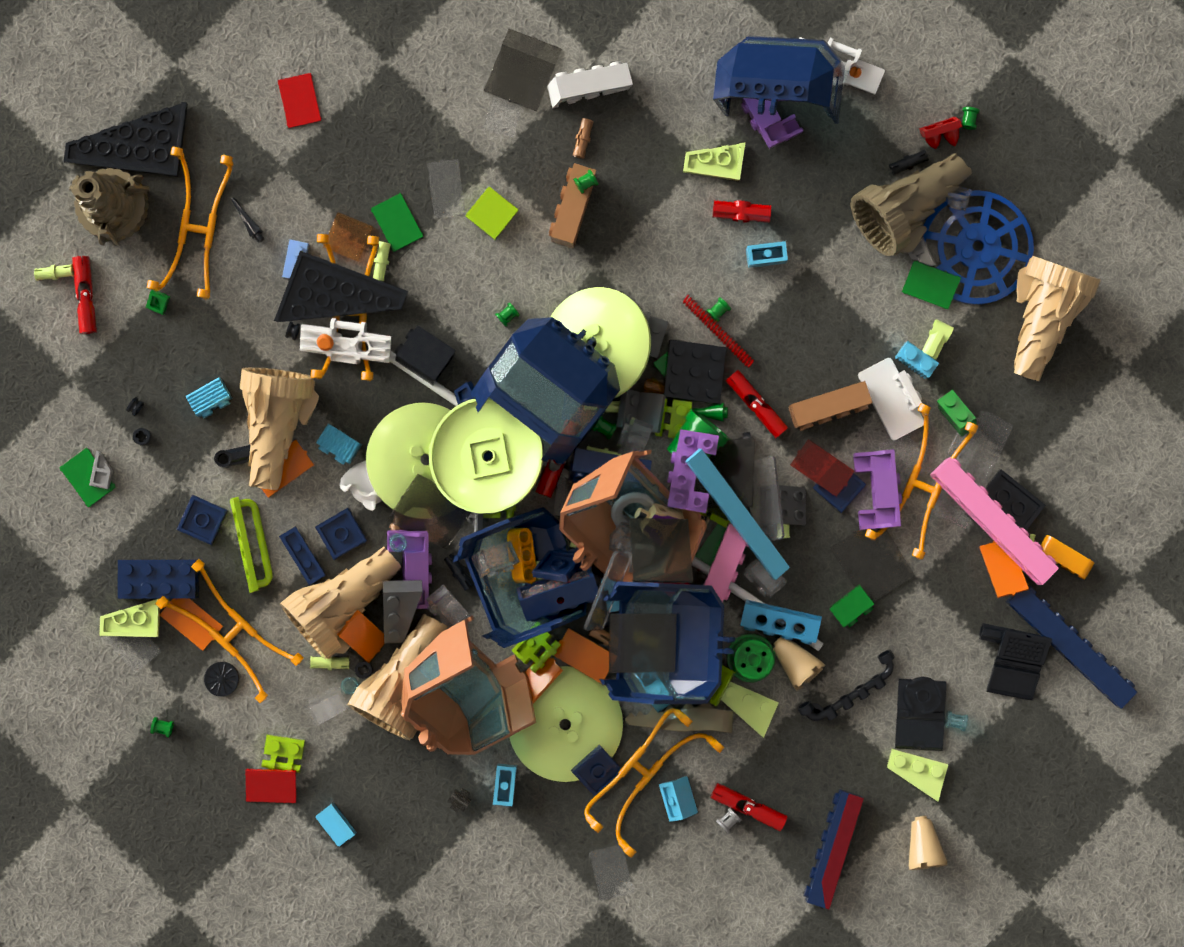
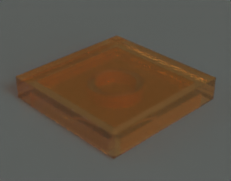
M337 212L328 234L332 251L359 262L373 226Z

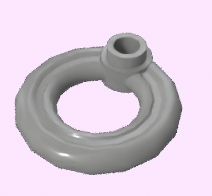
M633 492L621 496L614 502L611 508V518L618 532L627 533L640 530V520H630L622 514V511L631 503H639L648 511L655 503L651 497L640 492Z

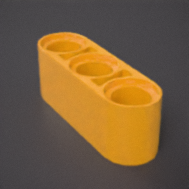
M512 528L507 533L512 578L516 583H533L536 578L533 577L532 571L536 567L532 533L528 528Z
M1046 535L1041 543L1042 551L1047 556L1050 555L1057 562L1056 564H1061V567L1073 574L1076 573L1083 580L1086 579L1095 564L1092 560L1049 535Z

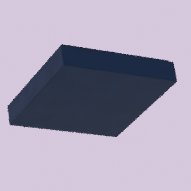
M837 459L813 486V489L842 513L867 484Z
M192 495L176 530L213 545L228 510Z
M349 508L315 526L334 560L368 541Z
M549 550L533 569L532 575L535 578L568 582L580 567L582 561L579 563L573 561L575 553Z
M599 744L571 771L596 796L618 775L622 768Z

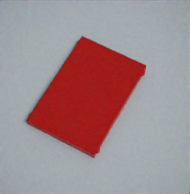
M311 73L278 80L288 128L321 121L322 117L320 116Z
M245 770L246 802L296 803V770Z

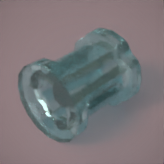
M948 711L945 718V728L953 727L965 731L968 715L964 714L962 716Z

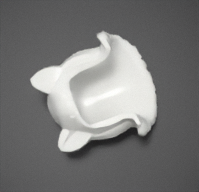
M366 460L352 466L340 479V488L344 492L350 490L354 498L363 503L368 510L373 511L376 504L382 501L370 483Z

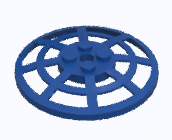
M975 190L957 193L947 198L944 203L934 209L935 213L930 215L923 225L927 228L923 237L925 242L926 239L938 241V255L941 264L936 268L942 271L946 270L947 273L961 277L960 283L964 284L962 295L955 293L953 300L974 305L987 304L1006 297L1017 288V280L1007 288L1002 278L1011 270L1015 260L1025 262V267L1027 266L1029 259L1033 256L1034 243L1031 228L1025 216L1012 202L992 192ZM967 196H985L983 207L976 206L959 210L954 201ZM992 199L1006 204L1017 214L1018 218L1009 222L1002 214L991 209ZM947 206L953 215L945 222L940 233L928 231L935 216ZM972 212H982L980 223L969 224L964 215ZM989 215L998 218L1004 226L995 231L991 226L987 225ZM957 219L963 229L958 233L957 237L947 235L946 232L950 225ZM1021 224L1024 225L1028 237V255L1017 252L1018 241L1014 228ZM1008 232L1012 240V250L1001 247L1000 237ZM975 241L982 243L983 249L981 251L973 249ZM944 242L954 244L956 255L949 260L945 257ZM999 255L1010 258L1006 267L1000 273L994 265ZM961 262L964 266L968 267L967 277L959 275L952 269V266ZM987 268L992 278L985 280H974L976 270ZM996 283L1000 291L996 295L985 298L969 297L972 286H986Z

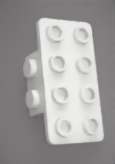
M886 358L859 372L858 377L861 382L866 381L872 404L892 440H897L924 425V419L920 412L917 411V407L922 403V397L914 389L911 376L905 370L899 373L891 358Z

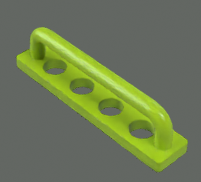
M239 497L230 499L248 588L250 593L259 591L258 588L269 585L273 578L257 503L253 500H239ZM248 506L252 511L265 572V578L262 580H256L241 507Z

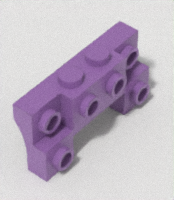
M742 98L743 103H741L743 111L745 114L749 113L752 119L750 120L751 126L762 135L769 149L803 132L802 127L800 128L795 120V114L781 121L777 110L776 115H770L771 101L765 100V110L763 115L758 114L759 100Z
M680 429L677 451L672 452L671 457L674 469L673 472L669 471L667 483H671L668 507L706 513L709 493L694 491L696 475L685 461L698 449H702L707 454L716 455L718 435Z
M882 450L854 453L855 473L870 472L873 509L858 511L860 530L900 527L899 504L902 503L901 492H898L900 475L896 473L895 451Z
M407 530L387 531V550L389 552L402 551L403 581L422 580L423 592L416 609L429 608V584L432 583V575L429 572V565L432 564V556L429 553V533L427 531Z

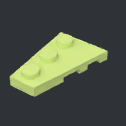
M746 142L686 152L683 172L740 181Z
M160 598L100 616V636L159 637L160 608L155 603Z
M731 681L721 698L728 707L764 738L779 702Z
M891 749L887 768L936 801H939L948 764Z

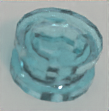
M395 533L390 537L389 545L393 551L401 552L406 548L407 541L404 535ZM397 538H400L403 544L395 547L393 541H397Z
M347 677L341 682V689L345 694H353L359 686L358 681L354 677ZM347 680H350V683L352 681L355 683L353 691L345 689Z

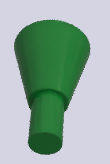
M724 403L705 408H693L707 418L721 422L728 418V407H725Z

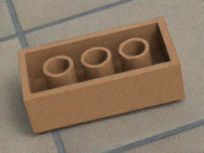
M575 163L573 168L569 167L566 175V182L568 184L563 186L560 195L562 203L561 205L557 204L554 214L556 222H552L549 229V236L553 243L574 249L593 186L584 190V193L581 194L573 179H578L587 174L588 170H591L596 178L595 169Z
M866 381L791 404L788 408L795 429L800 427L802 431L813 427L815 422H818L819 425L830 422L833 416L839 419L850 415L852 410L858 413L869 409L868 405L872 403Z

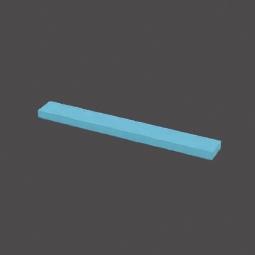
M698 449L685 462L770 576L777 580L790 567L702 449Z

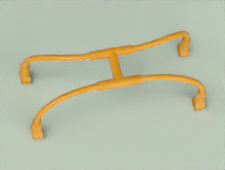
M172 147L170 155L181 160L186 182L185 209H183L179 231V245L173 264L165 279L160 285V282L148 280L147 288L159 291L168 283L180 259L187 231L206 234L204 244L205 289H198L197 297L207 300L210 298L209 251L214 236L216 212L232 172L233 157L221 155L220 163L228 168L216 195L212 212L209 216L208 226L206 227L189 224L191 212L189 170L183 149Z
M317 234V243L325 245L330 262L336 264L329 244V235ZM368 236L367 244L372 245L373 248L367 264L366 276L370 275L379 245L378 236ZM367 313L346 315L359 316V324L367 320ZM340 316L332 317L340 321ZM362 342V351H366L365 342ZM327 356L322 370H311V378H323L331 362L330 356ZM363 360L366 372H362L361 380L372 381L373 372L370 370L369 361Z
M920 403L917 410L924 416L922 447L917 464L914 465L903 491L902 503L899 504L901 511L906 500L909 499L913 487L931 493L923 520L919 549L915 548L912 556L923 560L926 553L924 552V543L930 513L934 509L942 487L937 482L934 487L917 480L927 446L929 412L931 407ZM967 422L965 430L969 431V434L951 457L952 459L957 458L973 435L976 434L978 425ZM881 528L878 532L867 529L865 537L876 540L888 528Z
M198 559L191 567L196 572H201L216 599L228 612V615L237 622L225 637L195 615L168 603L169 600L165 596H162L155 604L160 609L168 607L209 631V634L245 667L259 691L255 699L262 703L266 700L268 694L263 690L251 667L239 654V651L229 642L244 629L250 636L255 637L269 649L290 659L295 666L300 664L304 657L300 653L293 656L275 647L257 634L258 632L222 599L204 569L205 563Z
M671 708L663 714L643 746L637 749L618 772V775L587 804L584 811L586 821L590 824V827L599 833L603 825L589 814L591 807L622 777L624 778L632 767L642 774L643 778L635 786L636 788L625 802L616 824V838L619 846L631 858L635 855L636 850L621 837L622 820L634 797L639 791H642L663 766V762L682 745L697 738H705L719 753L725 748L713 736L697 733L684 738L674 745L649 770L641 765L638 760L646 752V748L671 713H674L687 727L693 722L680 709Z

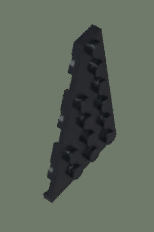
M181 102V104L163 108L161 111L141 116V118L121 123L118 126L109 127L93 135H87L78 140L67 142L65 144L63 162L178 177L180 159L170 154L172 147L182 148L188 104L187 102Z
M300 251L274 321L279 323L402 310L408 291Z

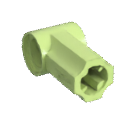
M936 319L932 330L929 331V337L922 351L936 360L944 343L948 341L954 327Z

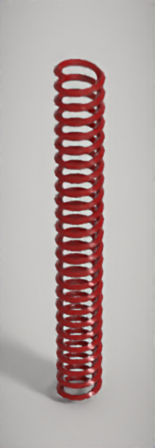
M688 294L683 301V304L686 303L685 307L689 306L688 309H691V312L694 311L693 314L699 317V320H702L704 326L707 325L710 331L713 330L712 334L716 333L715 336H718V339L721 338L720 342H723V345L726 344L731 353L735 351L734 355H737V358L740 357L739 361L743 360L742 363H745V366L748 365L749 368L754 359L751 360V357L747 358L749 354H746V351L742 353L743 349H740L741 346L737 347L738 343L734 344L735 340L732 341L733 338L728 340L730 335L726 336L727 332L724 333V330L720 331L722 327H719V324L715 326L716 321L713 322L714 319L710 320L711 316L706 319L708 313L705 314L706 311L701 313L703 308L699 309L700 305L696 307L698 303L692 306L695 300H692V297L688 299L690 296Z

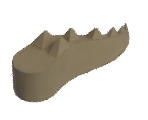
M709 702L707 704H698L696 707H693L692 704H685L680 710L693 721L689 727L684 725L674 713H671L660 727L662 730L677 732L710 730L732 733L733 712L714 709ZM670 704L664 712L660 713L653 707L647 715L639 711L634 716L631 712L625 718L627 725L655 728L663 714L673 707Z

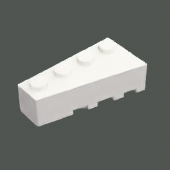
M620 61L609 64L610 66L607 67L597 65L592 67L591 70L585 71L584 68H581L570 74H567V72L557 73L547 86L552 108L559 107V104L565 101L568 104L576 103L582 97H585L587 100L598 97L601 92L604 96L628 90L633 85L628 64H621Z

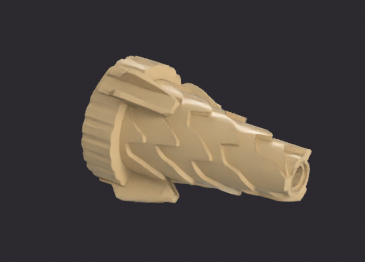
M1035 256L1029 259L1026 267L1019 269L1016 301L1019 303L1029 302L1023 315L1025 321L1018 336V341L1020 342L1014 362V373L1040 381L1045 366L1051 360L1057 344H1061L1067 327L1071 326L1073 319L1095 297L1100 279Z
M242 368L240 389H242L248 411L247 425L249 429V444L251 445L248 465L251 467L250 487L278 490L282 479L284 459L288 458V450L292 443L298 419L302 425H307L319 400V395L314 390V378H311L310 375L278 369Z
M382 547L371 557L360 561L350 570L346 568L334 579H328L324 583L295 591L282 601L280 606L301 635L322 658L329 659L335 653L344 654L350 646L337 634L357 610L361 613L366 611L364 608L376 599L380 594L379 591L383 589V581H389L396 575L401 565L385 547Z
M423 614L417 626L406 637L400 649L396 648L387 664L384 663L380 670L357 687L347 705L359 715L384 730L405 740L413 739L417 730L410 722L405 721L401 714V711H403L401 700L404 668L408 667L441 632L445 631L447 626ZM437 653L422 665L429 673H431L437 662Z

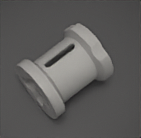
M731 808L728 809V812L721 819L716 820L727 833L730 832L729 829L737 822L742 821Z

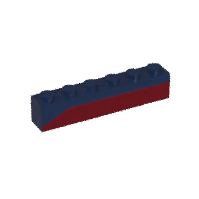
M841 789L839 793L834 794L832 804H835L833 812L829 811L826 822L829 825L827 830H823L821 836L823 844L821 849H817L815 855L817 864L816 867L811 868L809 878H812L810 886L806 885L803 896L806 897L807 903L830 909L864 798L862 796Z

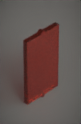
M809 439L802 449L797 451V456L790 464L793 468L836 497L844 486L848 485L847 482L855 472Z

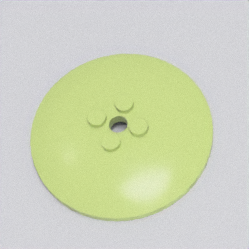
M595 287L576 292L556 308L551 317L562 322L566 328L577 335L583 329L587 331L582 340L587 343L590 338L595 337L597 344L594 349L601 355L606 356L615 365L620 391L616 397L628 391L644 372L651 351V334L648 321L637 303L617 290Z
M488 398L479 412L476 409V399H471L449 411L435 429L429 449L430 470L440 492L454 505L474 513H497L518 504L535 486L543 465L541 460L543 457V443L539 435L491 398ZM487 451L493 453V458L489 462L484 460V454Z
M432 403L408 404L389 413L373 431L366 452L368 477L377 495L393 510L410 517L432 518L446 514L458 507L451 503L438 489L431 474L430 464L423 465L420 460L423 454L429 456L430 443L435 429L443 417L451 410Z
M559 666L563 670L561 674L533 704L536 723L509 738L518 758L532 772L549 780L571 782L579 780L572 773L571 769L599 744L611 757L614 756L622 737L623 717L619 702L610 698L608 694L610 691L606 685H602L572 666ZM568 719L571 722V727L568 730L561 729V720Z

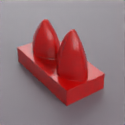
M952 117L919 128L928 145L937 149L941 141V134L944 135L951 145L956 146L959 139V128L962 127L960 119Z

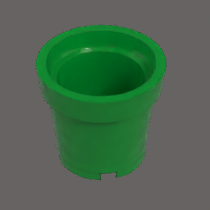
M692 408L685 416L686 421L680 428L682 430L718 435L717 449L720 446L724 447L730 440L721 429ZM680 430L667 447L671 454L677 451ZM705 453L708 458H710L713 455Z
M745 633L736 637L735 642L730 643L728 648L734 649V654H726V663L728 669L735 672L734 677L743 682L753 683L763 680L771 673L775 665V652L773 651L772 644L765 637L756 633ZM746 647H750V651L747 652ZM742 663H745V664H746V666H745L744 668L741 667V664H742Z

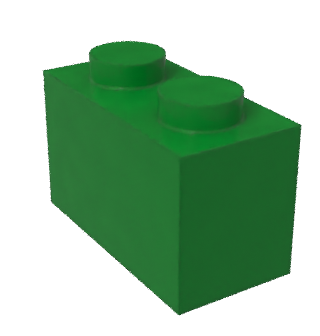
M953 390L937 400L938 409L961 437L969 432L965 430L967 422L977 425L976 417Z
M859 584L829 607V609L843 627L847 625L851 627L858 621V616L862 613L865 616L874 609L872 607L874 601Z

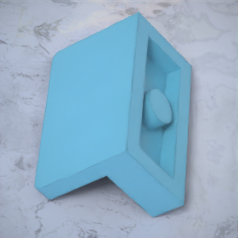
M687 776L659 784L669 822L683 820L698 813Z
M334 802L316 815V819L337 846H341L357 833Z

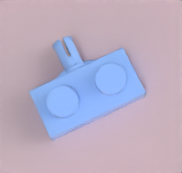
M289 239L282 277L290 279L299 252L308 253L309 243Z

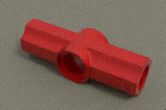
M714 200L712 218L732 219L735 222L743 220L745 223L750 221L770 222L771 205L751 204L748 201L727 202Z

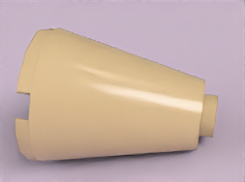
M780 637L773 644L775 646L773 651L796 691L803 688L802 684L804 682L809 683L823 670L822 667H825L822 661L792 640Z
M927 816L915 817V821L911 824L909 870L929 869L931 867L948 865L931 819H927Z

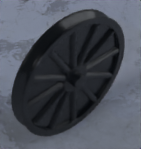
M217 662L206 670L204 683L211 694L221 697L227 696L236 690L239 684V674L230 663Z

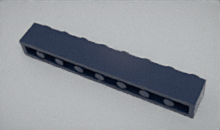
M1028 585L1029 590L1016 593L1015 596L1011 595L1006 603L1041 636L1052 638L1051 645L1117 708L1122 709L1137 693L1134 689L1135 685L1127 678L1124 680L1120 676V670L1114 665L1109 666L1105 662L1107 658L1100 652L1096 653L1091 649L1093 645L1085 638L1082 640L1077 635L1079 632L1072 625L1068 627L1063 622L1065 620L1063 616L1058 612L1053 613L1049 609L1051 605L1043 598L1040 600L1035 596L1037 592Z

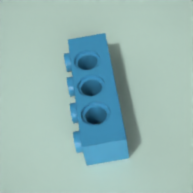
M746 599L740 626H743L748 631H755L757 629L763 631L766 635L773 636L778 634L787 640L796 638L800 639L802 643L812 644V642H817L822 617ZM764 615L767 621L759 622L757 616ZM782 619L786 622V625L779 627L775 621ZM796 624H802L804 625L805 629L803 631H797L794 626Z

